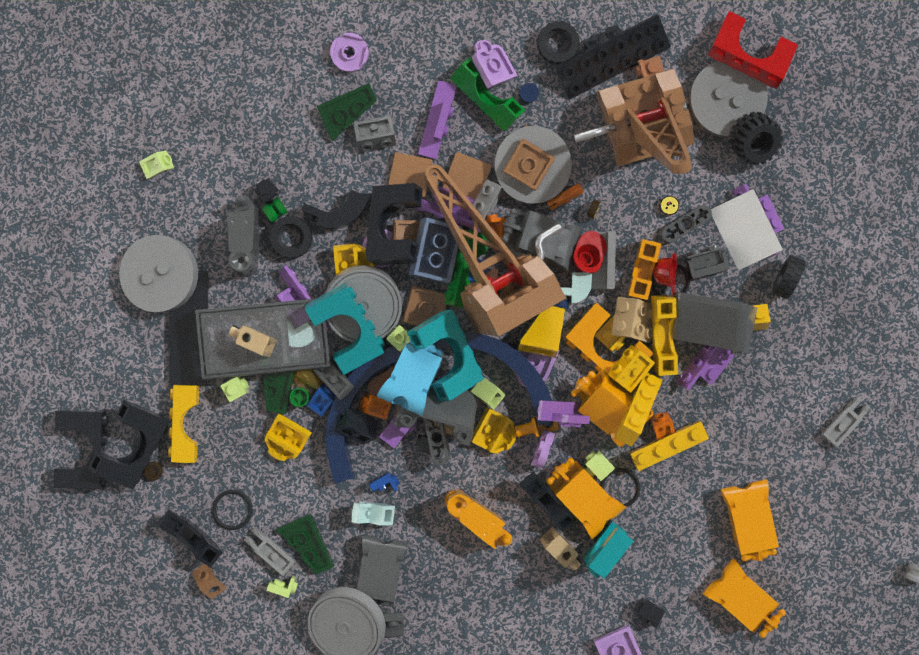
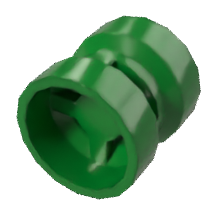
M278 197L273 199L271 204H266L262 207L272 223L280 215L284 216L288 213Z
M296 388L290 393V401L294 406L302 407L310 401V393L306 388Z

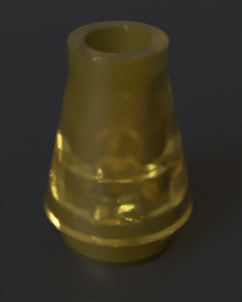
M312 369L297 370L294 374L297 381L316 391L323 383Z

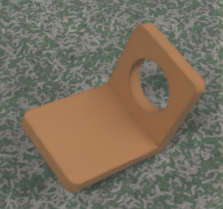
M202 564L192 572L200 591L210 599L215 598L226 590V586L216 579L212 569L207 565ZM219 586L215 592H209L211 588Z

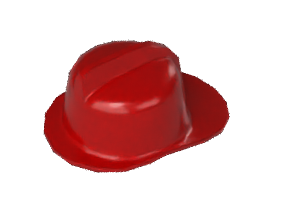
M587 231L578 240L573 254V264L579 273H595L602 265L607 244L604 237L598 232Z
M673 253L671 257L658 259L653 272L654 278L659 284L671 287L673 297L676 292V253Z

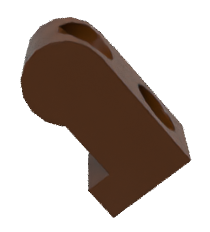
M395 366L369 382L368 391L371 395L377 396L381 387L391 377Z

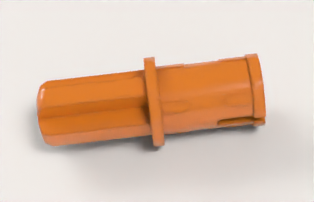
M577 183L567 190L561 191L560 194L546 202L551 211L565 203L569 204L568 201L583 194L584 190Z

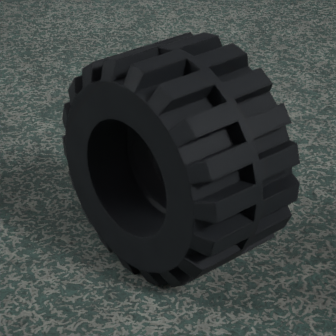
M761 112L745 114L742 119L739 118L737 120L738 123L732 126L733 132L729 134L731 137L729 140V144L732 145L731 149L748 164H765L766 160L771 161L773 159L772 156L779 153L777 150L782 147L780 143L783 141L782 129H780V126ZM761 133L759 139L755 143L751 144L753 138L757 134Z

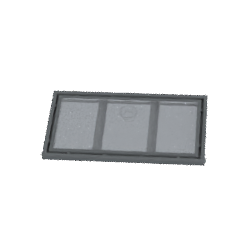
M315 299L195 310L202 380L330 367L326 321L314 326L305 311V305ZM235 325L242 328L244 325L277 339L271 356H262L236 344V339L229 336L231 327Z

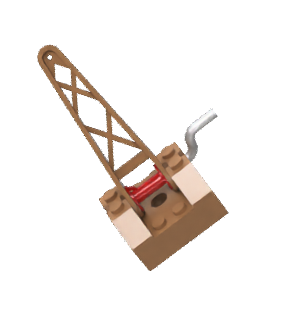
M674 69L596 92L605 126L574 135L576 143L608 133L617 166L653 156L674 174H683L692 169L691 158L686 146L694 144L693 125L685 103L686 100L682 86ZM673 156L681 157L680 160H674L672 158Z
M437 164L427 167L425 180L476 283L473 282L465 286L466 290L461 292L464 310L476 333L499 337L566 299L554 273L543 262L545 255L543 242L562 231L559 224L544 231L537 237L535 241L537 256L532 257L531 254L527 256L523 254L515 258L445 170ZM438 181L449 187V197L438 191ZM444 200L449 202L448 207L446 206ZM453 204L465 209L474 221L473 234L458 227L452 216ZM478 228L487 241L477 237ZM464 236L473 240V252ZM477 242L494 249L497 254L478 263L476 260ZM500 261H503L509 272L494 280L491 277H486L483 272ZM503 288V292L497 295V291Z

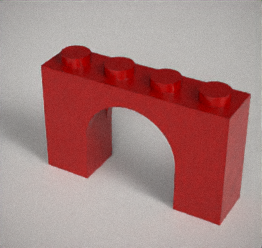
M729 11L718 30L708 56L765 83L769 87L777 89L786 75L798 44L780 37L769 57L763 59L754 58L748 55L739 43V35L746 19Z

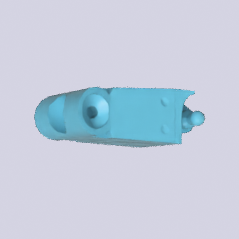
M410 340V344H405L391 377L381 387L377 397L390 403L401 405L403 408L422 416L427 393L441 365V356H443L444 351L436 348L433 344L425 349L415 350Z

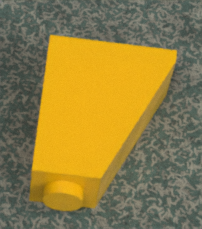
M552 306L541 312L520 340L518 351L556 358L565 309Z

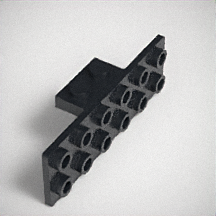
M655 14L624 31L616 25L608 27L599 35L589 37L587 41L583 42L586 51L555 66V69L567 97L572 99L638 65V60H647L669 49L671 45L659 15Z
M198 271V281L192 296L181 307L169 311V385L171 386L208 385V379L202 380L195 314V310L208 309V271ZM204 317L208 349V344L211 342V334L208 332V324L211 323V317Z

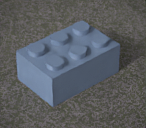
M422 218L419 222L415 243L418 244L417 263L410 264L408 275L443 284L451 283L458 245L446 222Z

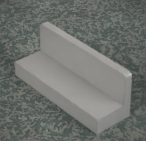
M616 231L598 232L606 240L607 250L600 269L592 273L591 289L613 290L615 289Z

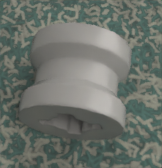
M909 563V571L905 573L904 577L919 583V566Z

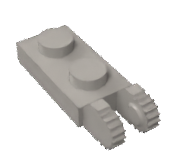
M859 396L849 406H846L821 434L835 448L863 420V416L871 408L866 404L856 414L853 410L862 400Z
M254 527L252 531L262 540V543L258 546L248 536L244 540L255 550V553L284 576L296 560L271 538L266 537L264 533Z

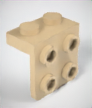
M618 297L611 335L650 343L652 338L651 304L639 299Z

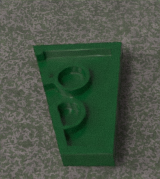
M369 83L317 106L332 141L377 101Z
M272 353L270 357L260 355L262 366L284 364L283 355ZM290 356L291 363H297L298 358ZM295 371L262 374L267 411L287 414Z
M308 514L276 529L288 541L287 543L301 555L303 561L315 574L335 566L312 514Z

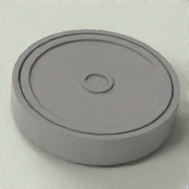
M720 61L706 66L694 79L689 92V108L696 123L706 132L724 138H730L729 134L733 132L732 126L738 123L737 120L739 118L742 119L743 115H749L750 112H761L764 114L768 100L765 83L751 78Z
M527 126L510 133L499 145L494 159V171L499 185L509 196L525 203H541L558 195L566 186L572 169L571 155L566 143L552 130L540 126ZM522 138L555 157L536 191L502 172Z
M151 235L137 240L128 248L120 264L119 277L124 294L135 306L150 312H169L184 305L194 293L198 281V267L194 255L184 243L168 236Z
M366 265L353 266L336 275L330 282L326 293L344 283L348 287L352 286L357 295L355 297L357 303H362L367 312L364 314L367 320L371 319L376 327L374 330L377 336L380 335L382 339L390 334L396 327L402 311L401 296L395 281L383 270ZM336 315L327 320L333 331L343 339L354 342L358 338L360 326L354 318L347 315Z
M338 587L326 591L319 597L308 615L310 637L316 647L325 655H373L385 636L386 624L381 609L371 597L353 588Z

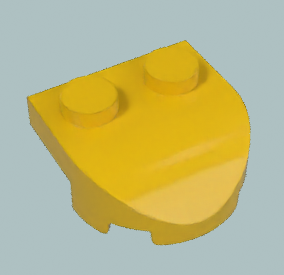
M359 244L333 246L336 275L353 266L366 265L374 267V264L366 260V248Z
M487 407L473 432L471 442L495 454L509 450L517 436L514 423L501 413Z
M279 413L265 436L268 452L272 457L280 461L295 459L306 445L312 432Z

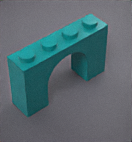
M346 283L305 305V311L314 326L336 315H347L358 322L360 326L358 338L352 344L334 353V360L343 375L383 354V346H385L382 337L375 334L374 330L376 327L372 320H367L364 314L367 312L362 303H357L355 299L357 295L352 286L348 287Z
M453 310L441 311L407 332L415 350L425 349L440 339L446 341L453 350L454 364L451 371L431 384L439 402L451 401L484 379L482 370L474 358V353L466 341V335L461 330L458 318L453 313Z
M610 520L583 555L587 569L596 578L601 576L605 579L634 542L627 535L628 533L612 520Z

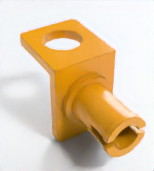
M537 416L532 417L529 423L515 426L518 438L532 433L539 437L544 429L550 432L559 429L558 422L553 421V426L550 428L539 425Z

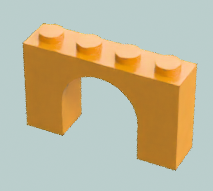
M594 303L565 336L567 339L565 343L573 350L578 348L582 352L580 356L588 363L590 360L595 363L596 366L594 368L598 372L603 370L608 374L611 367L618 360L606 361L599 357L595 352L593 339L596 331L610 317V314L599 304ZM637 341L633 345L649 358L654 354L641 341Z

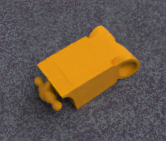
M600 370L596 376L595 372L590 371L587 376L576 381L575 389L570 394L572 397L579 396L582 403L578 411L584 416H590L591 422L606 434H610L618 446L623 447L625 443L614 437L629 409L633 396L603 370ZM652 409L650 410L646 422L653 416Z
M568 458L565 463H561L559 466L556 465L552 475L546 479L548 487L583 523L591 539L603 530L608 520L616 518L626 508L624 504L608 495L577 461L574 462L573 458Z
M768 480L751 482L745 488L731 486L720 489L728 508L735 545L739 548L742 555L741 560L747 561L751 559L760 562L769 555H776L777 550L775 548L779 547L768 501Z
M451 489L446 493L444 502L449 513L494 549H497L496 546H508L511 544L512 536L503 529L506 523L499 515L460 489Z
M734 558L723 569L721 578L711 582L702 593L721 604L754 633L766 620L767 623L764 625V629L759 632L760 638H765L768 632H772L774 628L777 629L780 619L786 613L784 609H780L776 615H773L770 619L768 618L779 604L744 573Z

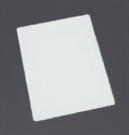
M753 189L711 209L712 217L738 270L782 250L778 238Z

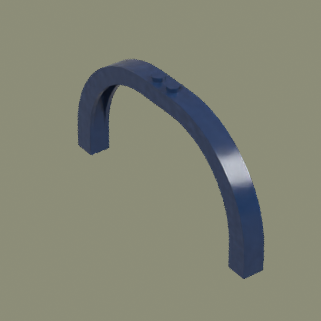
M464 332L470 348L487 352L499 358L515 371L530 394L538 420L537 410L539 401H552L547 386L535 367L516 349L496 338L473 332ZM442 339L433 344L438 349L451 348ZM395 347L385 349L384 353L356 368L347 378L355 387L342 401L337 396L333 401L326 428V447L335 484L355 478L347 448V439L345 436L334 432L337 416L341 413L344 417L345 408H351L357 394L370 378L383 368L398 362L402 351H398ZM538 420L539 425H543V424H546V423L553 422V421H540V420Z

